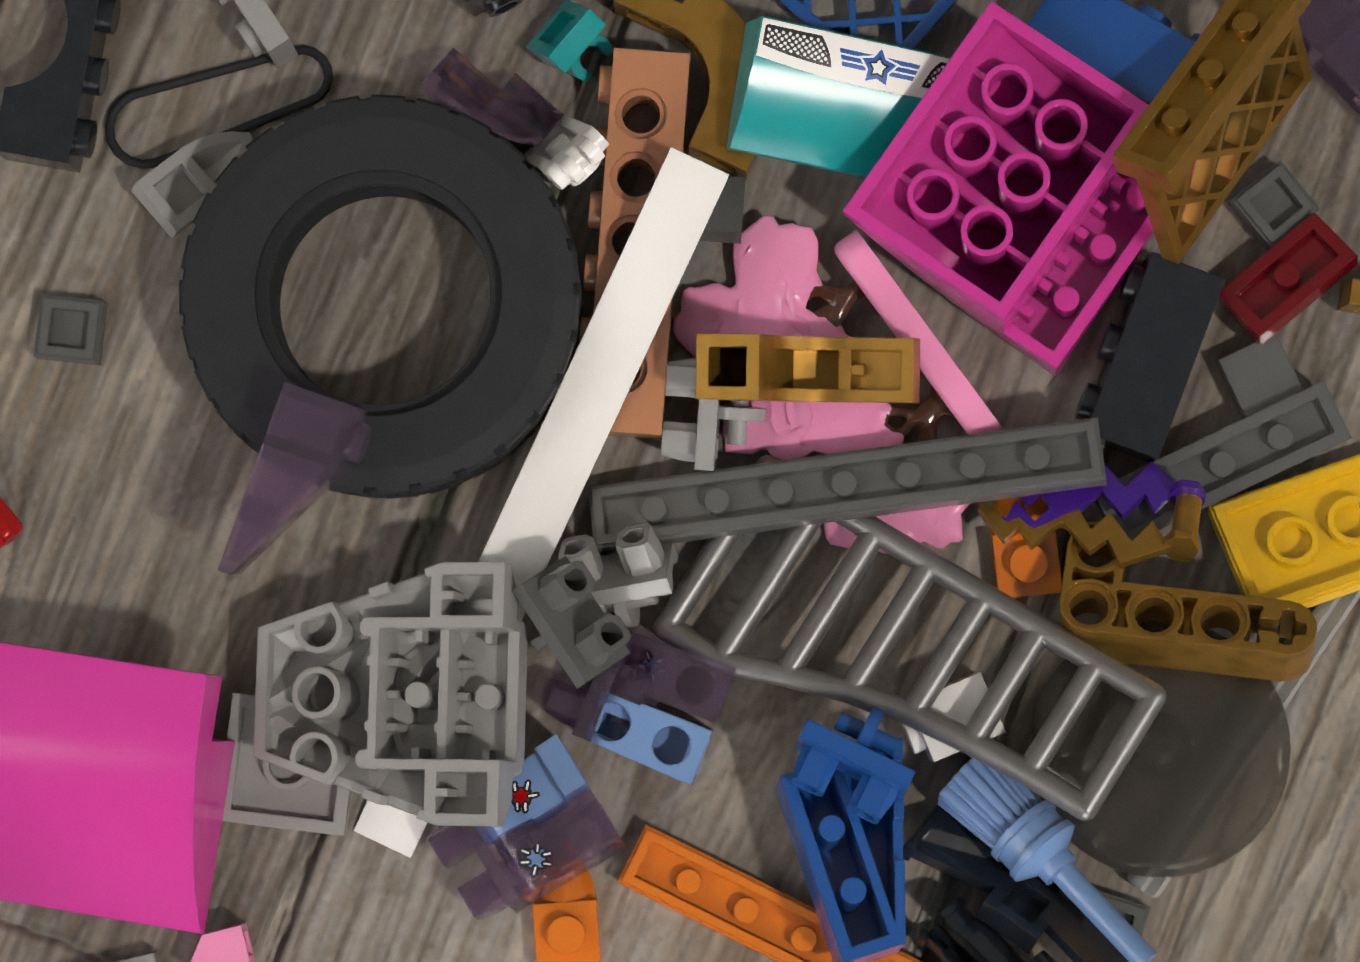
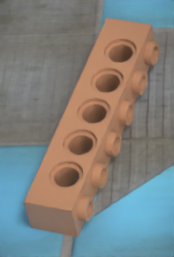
M614 48L612 66H600L598 103L609 104L608 129L596 128V130L607 140L609 146L603 151L605 157L599 164V166L605 167L603 192L591 191L588 229H598L600 234L598 255L586 254L583 285L584 292L595 293L594 312L620 258L613 248L615 239L621 232L634 228L650 193L649 191L640 197L625 194L618 185L620 176L631 167H643L649 170L656 180L671 147L684 153L691 66L690 53ZM639 104L653 107L660 116L657 126L647 133H635L625 126L623 119L631 107ZM673 297L643 359L639 378L631 385L608 436L662 440ZM581 317L579 344L589 325L590 317Z

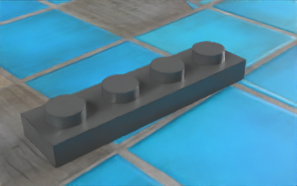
M1322 381L1174 451L1153 463L1175 482L1182 479L1199 481L1206 493V501L1201 507L1202 510L1352 437L1325 382ZM1147 465L1118 478V480L1126 486ZM1102 495L1095 500L1102 517L1104 518L1110 513L1131 541L1152 521H1154L1159 530L1173 524L1175 506L1170 500L1154 515L1145 499L1123 521Z

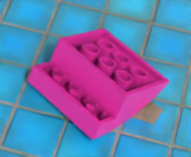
M991 1L846 205L843 214L945 298L1056 377L1120 286L1132 263H1136L1155 236L1137 180L1118 173L1112 159L1115 150L1149 105Z
M0 641V900L199 934L205 933L235 741L213 738L222 676Z

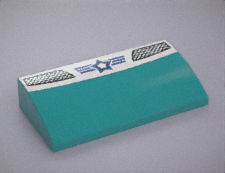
M760 16L747 22L745 25L726 149L866 178L951 57Z

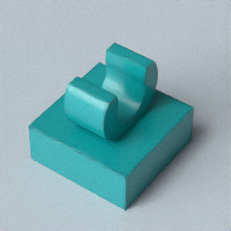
M565 0L526 46L544 64L565 74L567 72L587 82L592 75L583 68L580 62V56L587 47L592 46L596 51L608 57L613 52L610 42L605 37L598 35L606 24L589 8L570 0Z

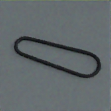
M306 45L294 46L298 55L311 56L320 63L324 79L319 90L305 99L222 132H247L323 100L330 91L333 81L332 66L327 57L316 48ZM263 54L256 58L252 57L128 92L118 98L108 112L105 133L110 149L126 165L140 169L157 167L179 149L157 158L145 160L131 157L123 151L115 139L114 125L118 113L126 104L141 97L273 61L268 54Z

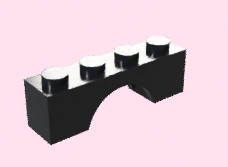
M64 0L68 17L67 35L56 60L36 78L22 84L4 88L0 109V156L5 160L80 173L83 157L91 158L97 139V122L90 120L95 95L103 96L107 86L109 61L106 58H102L106 34L114 35L118 27L121 11L120 0Z

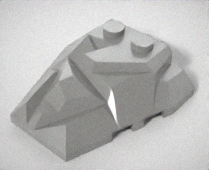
M442 562L425 568L424 574L396 584L385 582L368 588L369 593L339 604L329 602L258 627L254 758L320 783L333 784L362 795L361 798L376 804L389 805L417 816L416 819L432 825L503 827L512 801L513 778L521 773L524 765L528 633L525 622L517 620L518 599L512 592L516 588L510 563Z

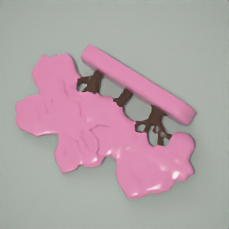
M764 215L742 232L741 244L733 243L736 283L732 288L719 283H711L702 287H688L683 292L680 300L681 312L674 318L673 332L675 338L694 358H696V333L851 337L845 333L842 324L853 302L863 296L867 297L894 334L893 338L920 339V371L931 384V390L927 399L916 410L900 409L889 403L749 401V406L767 409L766 422H747L746 445L741 446L727 444L728 420H723L722 434L725 438L726 453L753 455L760 449H763L779 460L804 458L812 451L826 455L899 445L903 443L904 437L916 424L922 426V430L915 435L919 442L938 439L939 417L944 415L955 417L968 435L1004 430L857 229L841 239L834 247L837 258L854 280L844 289L822 284L816 271L819 242L812 228L798 226L794 223L779 225L773 216ZM820 296L828 302L827 305L814 313L806 309L807 302L813 297ZM901 415L907 419L900 429L887 424L889 418ZM969 504L876 517L919 543L926 542L935 548L943 549L951 542L959 543L963 540L961 514ZM836 522L823 523L825 536L830 545L850 548L857 538L856 534ZM879 549V552H881L882 554H888L883 550Z

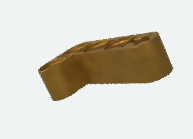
M1100 521L1088 522L1087 524L1092 529ZM1070 536L1060 596V626L1122 663L1280 682L1293 681L1302 677L1310 668L1314 654L1317 625L1311 611L1302 604L1289 600L1125 582V567H1119L1108 544L1089 556L1078 542ZM1091 556H1100L1109 560L1110 563L1101 567H1093L1084 563L1083 560ZM1083 613H1093L1102 617L1103 620L1093 625L1079 623L1074 618ZM1149 620H1157L1163 622L1168 628L1161 632H1149L1139 625ZM1211 628H1223L1230 631L1234 636L1226 640H1217L1205 634V631ZM1249 633H1257L1256 642H1248ZM1279 638L1291 639V645L1279 643Z

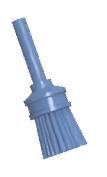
M974 758L962 766L959 772L948 782L947 786L940 791L937 804L992 849L991 856L997 862L1001 861L1010 870L1009 875L1015 882L1039 876L1046 885L1055 883L1129 962H1151L1156 957V951L1073 865L1077 857L1068 849L1075 826L1069 819L1064 820L1059 815L1053 803L1048 800L1041 802L1032 790Z

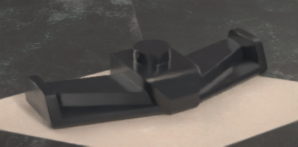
M936 806L904 844V860L909 861L913 858L989 893L990 895L983 902L976 917L1028 954L1046 933L1073 962H1129L1055 883L1046 885L1039 876L1015 882L1009 875L1010 870L1001 861L997 862L991 856L992 849L940 806Z

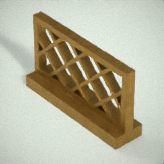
M1226 0L1113 153L1112 159L1116 171L1137 180L1162 258L1176 264L1180 263L1313 78L1298 20L1312 0ZM1285 67H1287L1288 74L1283 79Z

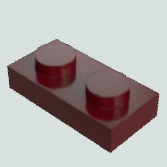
M1314 212L1222 288L1218 302L1262 345L1358 265V255Z

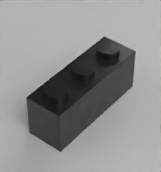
M1154 252L1144 260L1142 267L1132 263L1119 295L1120 300L1128 302L1120 326L1113 323L1108 325L1097 353V359L1106 362L1098 386L1089 382L1086 384L1074 418L1079 420L1098 417L1102 446L1148 463L1159 459L1224 285V278L1181 262L1176 264Z

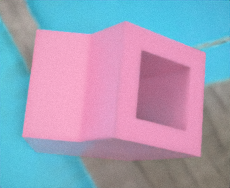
M247 923L203 934L191 962H255L256 959Z

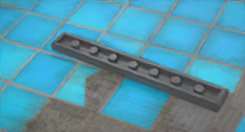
M1098 417L731 467L714 471L588 487L593 538L598 552L606 553L617 551L615 544L618 532L622 531L626 526L649 523L660 543L670 541L680 543L1107 485Z

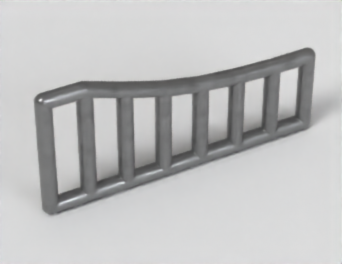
M765 455L759 458L756 464L781 460L772 455ZM876 516L836 521L837 524L856 534L857 538L779 661L740 653V651L821 524L787 529L716 643L684 623L740 535L707 539L654 623V633L660 640L713 672L786 687L843 702L871 712L873 706L885 711L884 718L904 724L976 759L1083 821L1091 820L1096 816L1167 698L1165 689L1158 683L1074 635ZM879 549L912 568L844 677L806 667ZM934 581L967 600L907 698L870 685ZM990 614L1021 632L1022 635L971 718L964 725L931 709ZM1046 647L1078 666V669L1023 756L990 738V735ZM1103 681L1132 698L1135 702L1084 785L1079 789L1047 768L1097 686Z

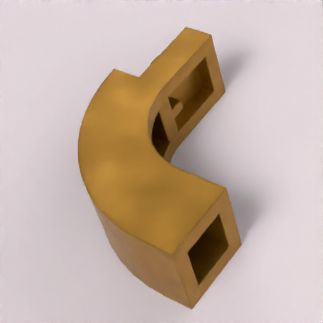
M614 0L615 14L679 42L698 59L708 80L709 97L703 115L689 143V156L733 176L745 177L746 181L757 155L726 149L746 25L744 21L724 0H684L683 4L675 0Z
M696 333L695 399L775 402L919 403L920 339Z

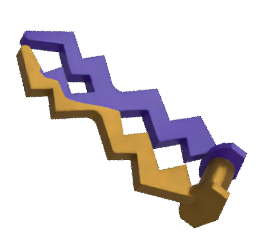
M1152 461L1126 486L1104 464L1107 485L1018 497L1026 508L1041 497L1048 505L1049 509L1035 521L1017 501L1006 518L986 502L978 504V512L1003 544H1006L1020 532L1026 544L1032 550L1054 531L1064 528L1089 556L1108 544L1119 567L1123 568L1165 553L1175 561L1191 562L1199 552L1200 544L1197 541L1201 507L1206 501V493L1199 481L1182 479L1175 482ZM1101 495L1122 521L1145 499L1154 515L1169 500L1175 506L1171 532L1163 537L1154 521H1152L1133 541H1131L1110 513L1090 529L1081 512Z

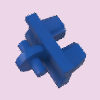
M873 706L866 722L842 711L834 726L835 730L856 739V742L808 719L795 747V750L800 753L796 759L791 783L813 795L823 797L835 770L845 773L859 780L846 809L852 814L877 825L892 806L895 798L901 801L916 771L868 748L869 746L893 757L901 740L878 729L885 711Z

